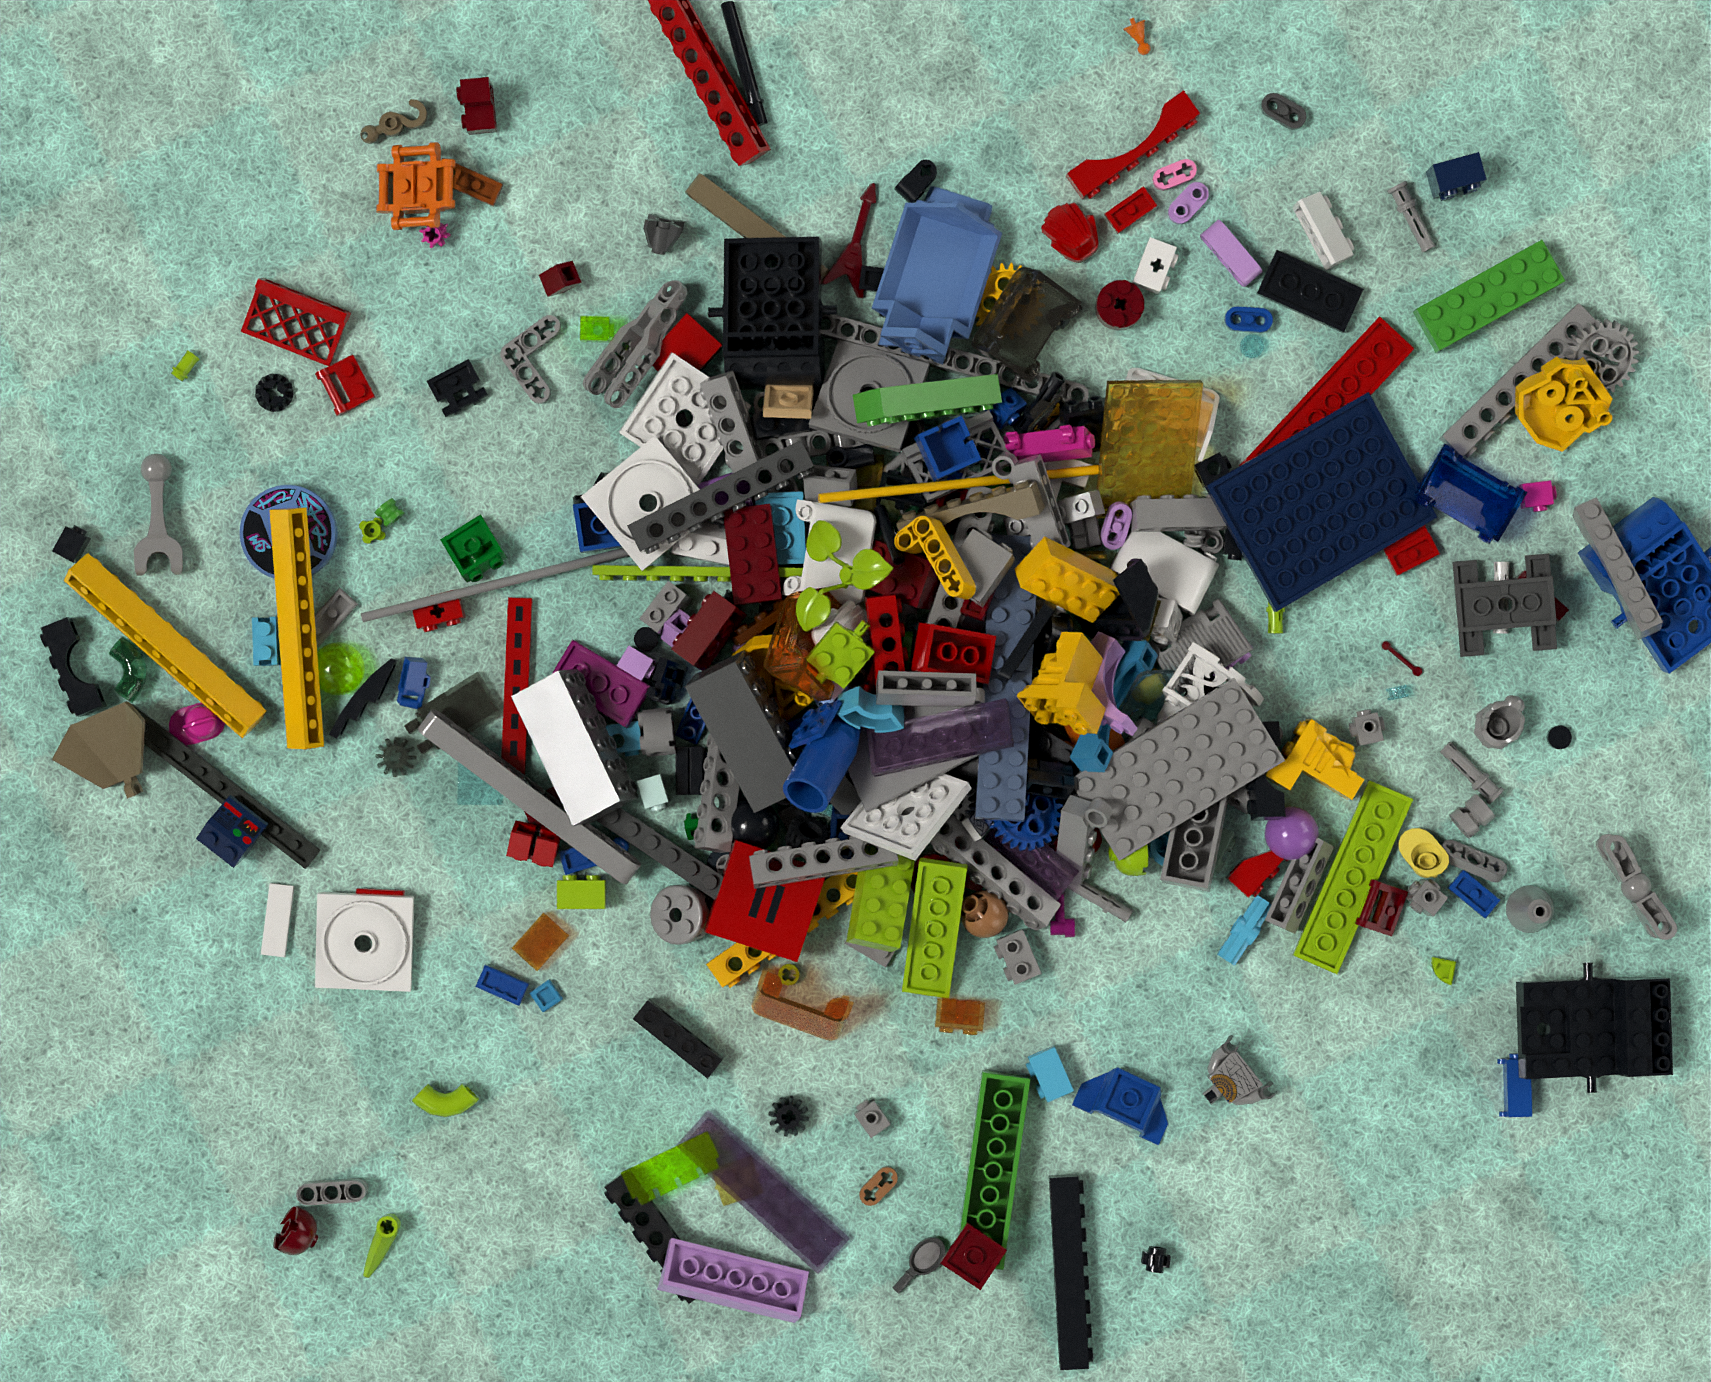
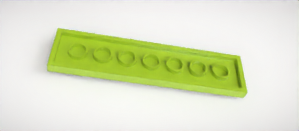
M1367 781L1292 954L1293 956L1338 974L1359 926L1355 924V921L1362 912L1371 887L1369 886L1370 880L1378 881L1411 806L1412 798L1373 781Z

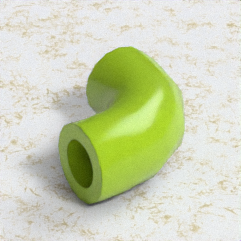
M463 1083L449 1093L438 1092L427 1084L413 1098L412 1102L430 1115L449 1117L462 1114L475 1105L479 1098Z

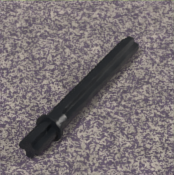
M726 1L721 4V9L747 99L746 105L749 107L759 127L768 123L762 104L764 99L760 97L735 3L733 1Z

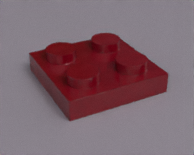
M967 1222L940 1261V1264L981 1290L1007 1249Z

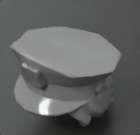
M1509 695L1504 701L1490 703L1476 714L1474 734L1482 745L1487 748L1503 749L1519 738L1525 723V717L1522 714L1525 708L1524 701L1518 696Z

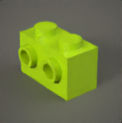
M562 875V880H557V909H606V879H601V875H586V880H577V875Z

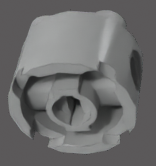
M672 707L642 710L641 713H638V725L641 732H644V736H640V748L643 755L651 757L676 754L674 721H672L671 717L673 715Z

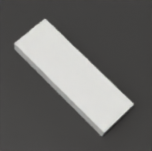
M269 884L261 955L286 957L294 886Z

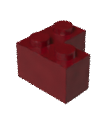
M489 77L460 79V86L456 87V92L460 105H463L465 108V114L461 115L462 128L467 129L469 135L497 132L493 84Z

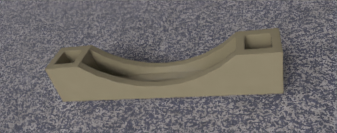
M1026 479L1014 483V487L1005 488V486H999L992 489V493L983 495V492H977L970 495L969 499L961 501L960 498H955L946 502L947 505L938 507V504H933L925 507L922 512L916 513L915 510L905 512L896 525L900 531L915 518L927 516L940 520L944 526L955 518L977 512L997 513L1020 520L1041 514L1045 506L1037 482H1028Z

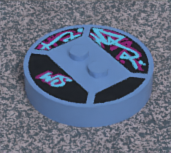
M280 485L263 491L250 502L241 519L240 542L245 556L258 571L275 579L270 510L307 508L311 574L313 576L328 563L336 548L338 532L332 510L320 496L300 486Z

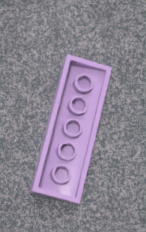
M671 1238L657 1290L795 1323L801 1318L809 1271Z

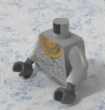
M1233 1035L1228 1036L1225 1043L1212 1053L1207 1067L1209 1073L1207 1077L1213 1085L1202 1094L1211 1105L1222 1096L1229 1104L1233 1103L1235 1105L1253 1104L1263 1099L1273 1098L1278 1093V1091L1271 1093L1268 1090V1087L1273 1082H1268L1263 1086L1262 1082L1238 1054L1237 1050L1241 1043L1238 1042L1237 1045L1231 1044L1230 1041Z

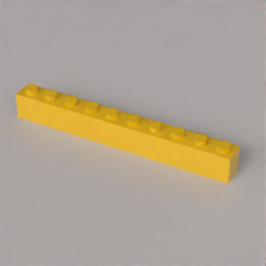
M307 508L271 509L270 523L287 748L312 749L324 747Z
M87 553L68 570L64 582L242 739L260 723L267 711L263 708L262 704L248 695L241 685L231 680L224 670L214 665L206 654L197 650L189 639L180 635L168 621L163 620L133 590L128 589L120 582V579L115 574H111L103 567L98 559L93 558Z

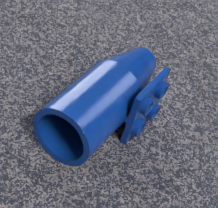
M840 700L832 703L827 702L817 709L808 710L802 717L803 721L800 727L792 734L793 739L789 744L791 749L806 744L785 780L783 792L794 806L806 812L819 813L827 808L857 753L862 727L860 729L855 728L838 716L837 711L842 704Z

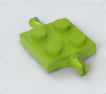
M861 620L854 631L845 628L837 621L830 627L806 657V661L816 667L819 672L810 682L813 687L815 686L816 689H819L822 683L828 679L845 689L875 652L861 637L870 627L867 622L865 623L864 620Z

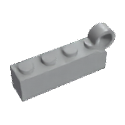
M1004 452L994 459L992 471L996 477L1009 479V482L1013 485L1018 481L1026 479L1028 482H1037L1045 508L1039 515L1022 519L1024 527L1029 530L1031 536V548L1033 549L1044 536L1068 548L1071 544L1041 454L1018 461L1014 454ZM1000 460H1007L1011 464V472H1005L1000 468Z
M1194 494L1184 495L1183 499H1174V495L1160 496V499H1151V496L1143 495L1138 496L1136 500L1130 503L1132 511L1131 532L1225 530L1227 528L1210 495H1206V498H1198Z
M878 671L876 704L962 707L968 710H977L985 706V691L976 687V674Z
M1073 795L1069 796L1061 810L1054 878L1079 887L1085 878L1089 879L1093 868L1090 862L1095 852L1092 845L1097 836V832L1094 829L1095 827L1102 828L1106 826L1112 816L1113 811L1108 803L1102 800L1090 802Z

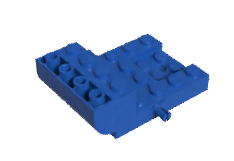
M1652 497L1615 524L1613 529L1663 621L1660 631L1642 638V641L1660 669L1670 674L1711 643V563L1709 561L1711 559V547L1703 552L1685 522L1681 521L1663 500ZM1589 544L1580 550L1578 555L1600 589L1613 595L1618 602L1622 613L1611 620L1613 626L1618 629L1628 620L1607 571ZM1692 620H1697L1698 628L1694 632H1690L1688 629L1689 623Z

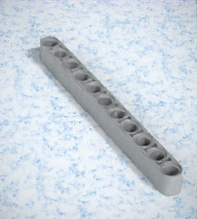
M431 709L418 727V731L424 737L619 882L628 884L640 868L641 863L638 859L590 823L572 826L562 803L441 712Z

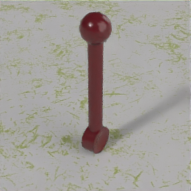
M1389 641L1382 643V648L1390 651L1409 667L1413 675L1420 676L1422 674V669L1412 665L1393 649Z

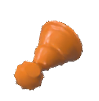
M1131 18L1129 20L1132 25L1125 27L1123 30L1139 44L1137 48L1139 54L1147 55L1151 48L1148 43L1144 42L1145 20L1136 23L1135 19Z

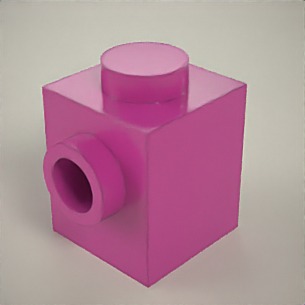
M1551 480L1519 485L1521 509L1533 508V512L1548 510L1547 506L1553 505L1554 500L1557 498L1556 487L1551 484Z

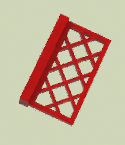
M258 278L255 285L256 290L241 332L318 363L331 366L351 312L268 279ZM260 294L269 297L273 307L261 311L258 305ZM288 304L292 307L295 315L283 320L278 307ZM297 308L303 310V312L298 313ZM274 309L280 322L268 327L263 314ZM310 313L314 315L317 324L306 329L300 316ZM259 316L265 329L259 332L248 329L251 319ZM319 317H321V318H323V319H326V320L323 321V322H321L320 319H319ZM297 318L302 331L290 335L285 323ZM331 321L338 324L339 327L336 334L328 338L322 325ZM282 325L287 338L280 341L275 340L270 329ZM319 327L324 340L312 344L307 331ZM267 332L268 336H265L261 333ZM304 333L309 346L301 350L296 348L292 338ZM334 338V341L331 345L329 340ZM289 340L290 345L283 342ZM326 342L329 348L327 360L318 357L315 346ZM311 349L313 354L306 352V350Z

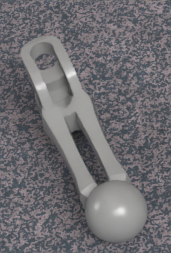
M161 454L148 455L141 463V474L148 481L150 490L151 518L147 536L139 541L134 548V565L137 576H142L146 573L148 559L157 553L165 554L169 558L173 574L181 575L183 571L182 547L176 540L168 536L163 514L164 482L170 477L172 468L170 461Z

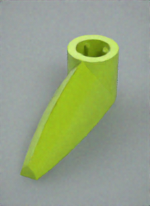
M385 1214L377 1222L376 1231L364 1267L363 1276L367 1278L377 1269L400 1229V1220L395 1214ZM388 1220L392 1221L391 1225L394 1227V1230L392 1228L389 1231L385 1230L386 1226L383 1224V1221L385 1223Z

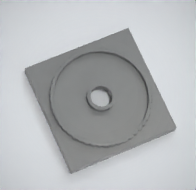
M839 339L809 421V428L900 453L911 421L907 422L906 420L894 424L882 423V425L867 427V422L857 424L853 394L861 393L866 387L877 389L925 383L930 369L929 363Z

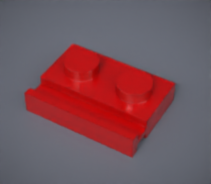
M1426 525L1383 549L1396 576L1440 554L1425 527Z

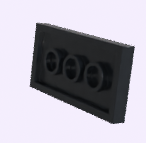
M1276 250L1256 294L1344 333L1364 289Z

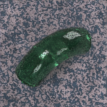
M123 636L114 644L109 652V655L118 661L123 668V676L114 690L123 698L133 703L146 682L147 666L140 650Z

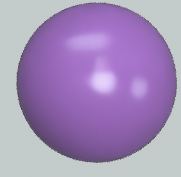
M1285 807L1286 817L1280 820L1267 821L1265 840L1269 849L1277 856L1285 860L1300 859L1306 854L1309 855L1317 844L1315 843L1316 838L1319 837L1318 826L1312 815L1304 809Z

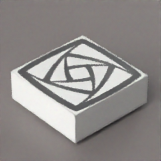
M971 811L970 817H965L962 821L963 826L974 841L981 839L990 829L984 819H975V811Z

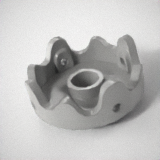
M685 884L672 885L662 889L654 898L650 911L651 924L657 935L662 940L675 945L689 944L706 935L704 931L705 924L710 914V910L705 903L706 894L699 889L691 888ZM676 908L680 909L682 913L680 921L674 918Z

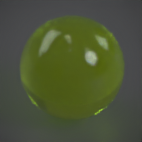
M333 642L317 651L319 683L322 691L340 696L351 693L361 684L365 674V664L363 657L356 648L347 643Z

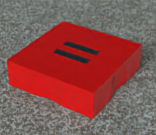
M734 840L723 872V880L719 892L714 899L704 931L708 934L798 962L825 877L754 889L749 856L754 855L755 851L766 849ZM796 859L792 862L796 867H803L806 864ZM773 861L768 867L772 871H779L782 868V864L778 861Z

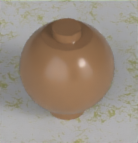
M981 890L972 893L964 899L961 921L965 929L972 935L979 938H990L999 934L1007 924L1009 913L1006 903L1002 898L998 899L995 893Z

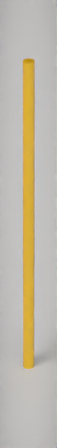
M1091 465L1046 471L1049 479L1101 474V466ZM994 475L819 493L818 502L827 503L1010 484L1009 479H1000Z

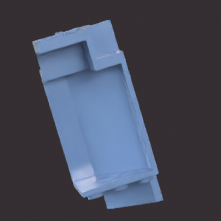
M930 186L925 201L917 200L916 203H905L872 305V309L886 317L880 334L879 345L885 347L898 346L902 349L901 352L917 357L926 355L934 360V362L943 365L951 338L969 339L1002 236V232L994 228L993 223L988 222L992 205L935 186Z

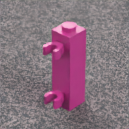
M1071 425L1060 426V429L1022 434L1014 431L1006 432V435L1003 436L1006 449L1014 454L1018 461L1041 454L1044 463L1092 457V448L1095 447L1094 435L1085 426L1072 427Z

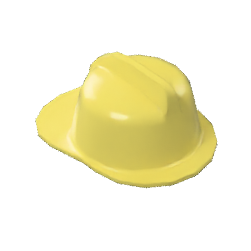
M1412 828L1401 835L1398 842L1399 851L1417 875L1424 878H1436L1447 869L1449 856L1428 831L1421 828Z

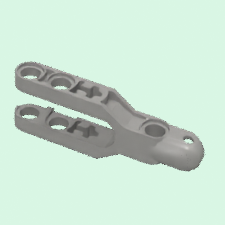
M672 280L663 284L639 316L620 327L584 377L583 387L585 390L593 395H599L612 382L605 392V403L613 408H620L625 404L660 355L663 336L675 321L676 311L687 297V288L683 283ZM671 286V290L667 292V288ZM612 358V365L605 369L606 362ZM626 362V364H625L624 367L621 369V371L619 372V374L616 376V378H614L615 375L617 374V372L620 370V368H621V367L623 366V364ZM633 372L631 380L625 382L627 374ZM599 378L598 385L591 388L593 380ZM619 391L618 398L611 402L612 395Z

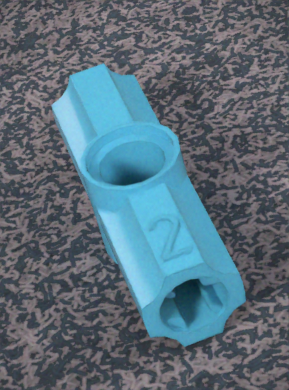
M1255 896L1244 914L1240 915L1232 926L1231 934L1217 955L1235 966L1248 945L1250 946L1260 933L1261 925L1265 921L1271 904L1260 896Z

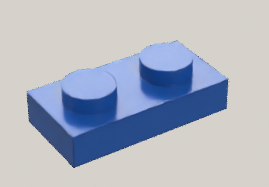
M1461 870L1447 887L1485 919L1500 902V899L1465 870Z

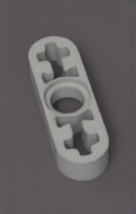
M1446 840L1442 845L1449 856L1450 865L1491 882H1500L1507 873L1506 864L1498 858L1454 840ZM1468 858L1475 859L1478 864H1472Z

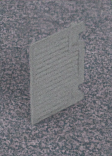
M1220 599L1212 602L1213 606L1203 612L1201 609L1195 615L1182 621L1176 643L1160 644L1154 642V640L1149 642L1158 655L1157 662L1169 680L1189 652L1188 649L1193 642L1220 658L1218 662L1223 663L1224 667L1253 650ZM1217 614L1220 615L1218 618L1214 619L1213 621H1211V622L1209 621V619H1211L1212 617L1216 616ZM1171 645V647L1163 652L1160 651L1166 646ZM1195 659L1187 668L1186 674L1193 675ZM1182 677L1175 689L1180 695L1185 693L1187 689L1180 686L1183 684L1193 685L1192 680Z

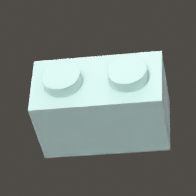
M662 774L637 781L645 809L651 808L653 812L667 807L666 802H670V798Z

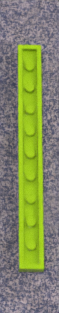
M592 566V575L599 576V580L613 581V576H623V581H637V576L646 577V581H661V577H670V581L683 582L684 577H694V582H708V577H716L717 582H731L730 567L648 566L642 571L638 566ZM779 568L780 578L802 577L803 568Z

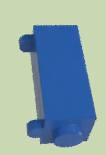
M1509 1053V1058L1497 1059V1064H1503L1504 1111H1499V1117H1532L1531 1079L1519 1078L1518 1053Z

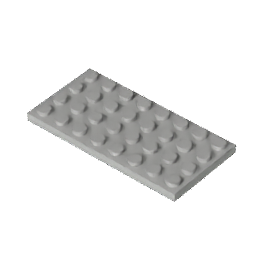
M1233 678L1114 750L1105 773L1087 772L1084 770L1072 777H1074V789L1081 799L1090 802L1102 800L1111 806L1112 816L1106 826L1099 829L1120 861L1284 762L1285 759L1239 684Z

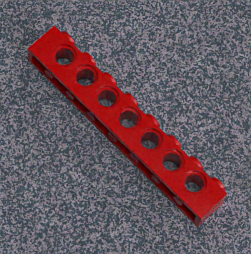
M648 0L651 12L659 20L663 34L670 40L674 54L681 60L685 68V74L692 80L698 97L704 102L710 119L715 122L721 139L726 142L732 159L738 166L752 163L771 149L690 1ZM672 9L674 10V14H675V15H674V18H673L672 13H671ZM683 30L686 32V38L683 36ZM695 51L697 52V59L694 56ZM706 71L709 74V80L706 78ZM717 93L720 94V101L717 98ZM729 113L732 116V122L729 120ZM740 134L743 136V143L740 140Z

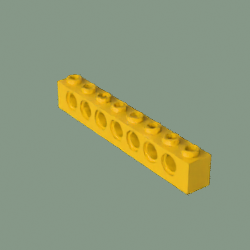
M858 872L830 876L824 881L817 901L821 906V911L819 914L812 916L807 933L819 926L817 921L824 916L828 920L838 913V906L844 902L848 906L853 902L855 888L849 887L846 884V879L851 874L858 875ZM831 888L838 889L841 894L839 900L835 902L828 900L826 896L827 891ZM735 943L710 960L706 965L722 988L726 985L731 988L741 981L739 976L747 971L748 974H751L761 967L759 964L764 958L771 960L776 955L762 951L759 956H752L748 951L749 946ZM733 957L740 958L743 964L742 968L739 970L731 969L729 960Z

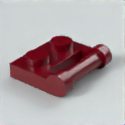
M1371 879L1369 886H1371L1360 917L1356 918L1355 924L1392 937L1408 892ZM1382 890L1372 921H1369L1378 893Z

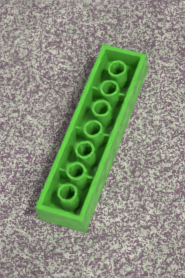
M982 1070L959 1233L968 1222L1007 1248L1030 1077ZM1006 1253L1004 1254V1256L1002 1257V1259L1000 1260L995 1269H1004Z

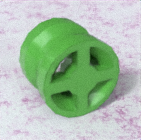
M393 498L387 500L374 512L384 520L383 524L386 527L391 526L405 514L402 509H398Z

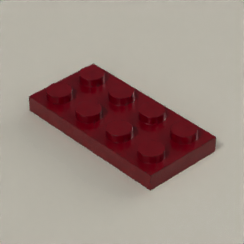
M771 504L747 506L735 512L733 509L723 512L725 515L724 526L734 605L783 600Z

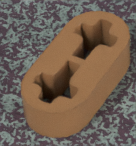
M889 1166L880 1168L862 1186L859 1193L862 1203L868 1206L877 1204L895 1186L898 1179L895 1169ZM883 1172L886 1174L891 1172L893 1174L891 1176L893 1181L891 1183L886 1181L880 1186L878 1183L883 1179L881 1174ZM877 1186L879 1189L874 1194L876 1198L874 1200L871 1198L866 1200L864 1198L866 1196L864 1191L866 1189L871 1191Z

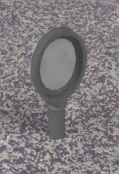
M928 1237L920 1241L913 1248L909 1256L910 1268L905 1271V1274L892 1287L898 1294L914 1279L916 1274H930L939 1267L940 1261L945 1255L943 1242L939 1238Z

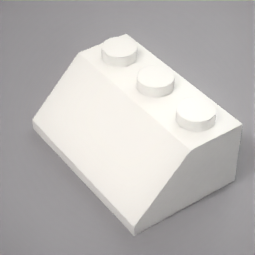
M1317 192L1297 201L1293 206V210L1326 271L1351 258L1354 255L1352 252L1354 246L1348 237H1344L1341 231L1343 226L1340 219L1332 215L1330 211L1332 205L1326 195L1322 196L1321 192Z
M703 522L701 529L692 533L689 532L672 548L673 555L729 566L725 529L719 528V525Z

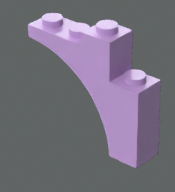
M1098 631L1090 643L1103 660L1091 691L1106 708L1100 725L1105 726L1107 724L1119 734L1125 732L1133 736L1138 728L1128 715L1118 710L1113 693L1115 673L1125 650L1115 638Z

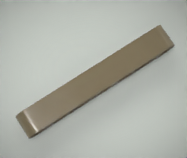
M700 173L685 191L690 198L744 238L785 237ZM771 256V258L778 263V258L775 256ZM823 264L821 267V280L829 271Z

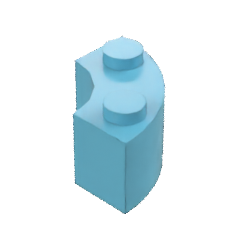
M860 686L838 694V700L842 704L837 714L849 725L858 729L860 727L875 729V733L893 732L904 728V708L902 705L876 704V695L864 691Z

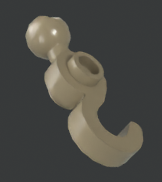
M410 99L409 105L419 110V117L416 120H409L395 112H386L379 119V125H367L362 128L360 133L363 142L371 144L376 142L379 135L383 133L390 137L399 135L403 130V126L409 129L420 128L427 120L428 114L425 106L418 100ZM367 134V138L363 139L362 136Z

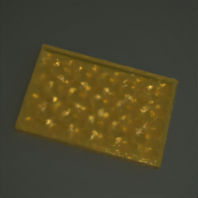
M1201 380L1107 381L1096 489L1100 492L1105 513L1096 516V519L1105 518L1109 506L1114 502H1124L1130 508V503L1136 500L1138 496L1149 495L1151 499H1160V496L1174 495V499H1183L1184 495H1191L1203 382ZM1117 510L1115 512V516H1120L1122 514V510Z

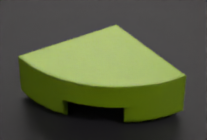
M1432 957L1431 964L1435 975L1442 982L1452 985L1456 962Z

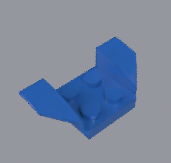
M1118 1067L1082 1083L1072 1103V1106L1092 1114L1096 1111L1141 1132L1139 1137L1156 1145L1160 1144L1168 1125L1160 1098L1161 1087Z

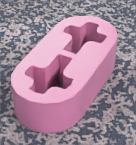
M1183 159L1162 167L1153 175V184L1157 189L1164 191L1186 183L1196 175V165L1189 159ZM1183 164L1186 167L1192 168L1187 177L1185 173L1178 176L1176 172L1182 169ZM1160 173H1163L1164 176L1173 175V178L1168 179L1167 185L1157 181L1160 178Z

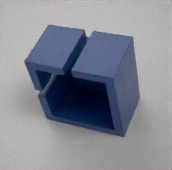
M962 415L941 424L939 428L936 426L922 432L914 438L934 482L975 465L982 460L973 440L964 444L963 440H966L970 433Z

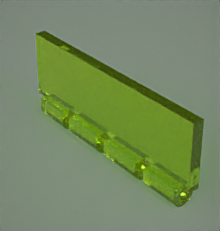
M708 1131L621 1172V1175L632 1199L637 1197L640 1204L644 1205L656 1199L653 1192L655 1188H657L660 1196L677 1189L678 1186L674 1180L677 1177L683 1186L700 1178L696 1170L698 1167L701 1168L704 1175L718 1169L719 1166L716 1159L719 1158V1155Z

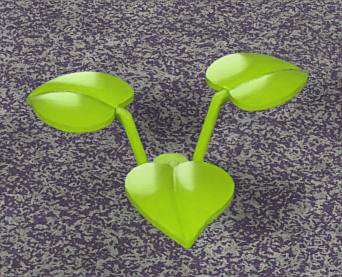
M822 520L817 521L812 526L807 538V552L815 561L823 562L830 557L832 561L842 566L843 568L839 573L842 584L822 588L819 592L813 587H808L800 594L796 603V615L800 626L806 632L823 624L830 615L831 602L827 596L823 595L825 592L841 588L847 589L849 585L861 590H867L883 581L893 570V567L878 552L872 549H863L858 552L853 559V566L836 558L833 553L839 551L842 546L841 535L832 524Z

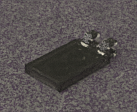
M476 672L418 708V712L415 713L417 718L404 725L409 734L415 732L430 710L435 709L470 734L503 713V710L479 672ZM428 739L417 745L421 754L428 752L435 746L438 750L440 749Z

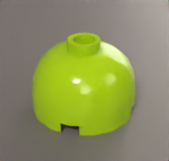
M1147 844L1120 861L1111 847H1109V860L1114 861L1115 867L1122 874L1127 876L1146 875L1147 872L1143 871V868L1148 867Z

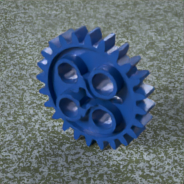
M1026 794L1025 813L1027 816H1025L1024 822L1014 821L1012 824L1009 821L993 820L994 823L990 826V829L997 828L998 831L995 837L1002 835V844L1011 841V849L1017 845L1019 846V851L1025 850L1026 847L1029 851L1035 849V845L1039 849L1044 846V843L1047 844L1052 841L1050 836L1053 837L1058 834L1054 828H1058L1060 825L1057 819L1061 817V813L1057 812V809L1063 807L1062 804H1056L1055 800L1058 798L1032 795L1029 800L1030 794ZM1036 800L1041 802L1042 810L1036 807ZM1029 822L1034 824L1035 833L1030 831Z

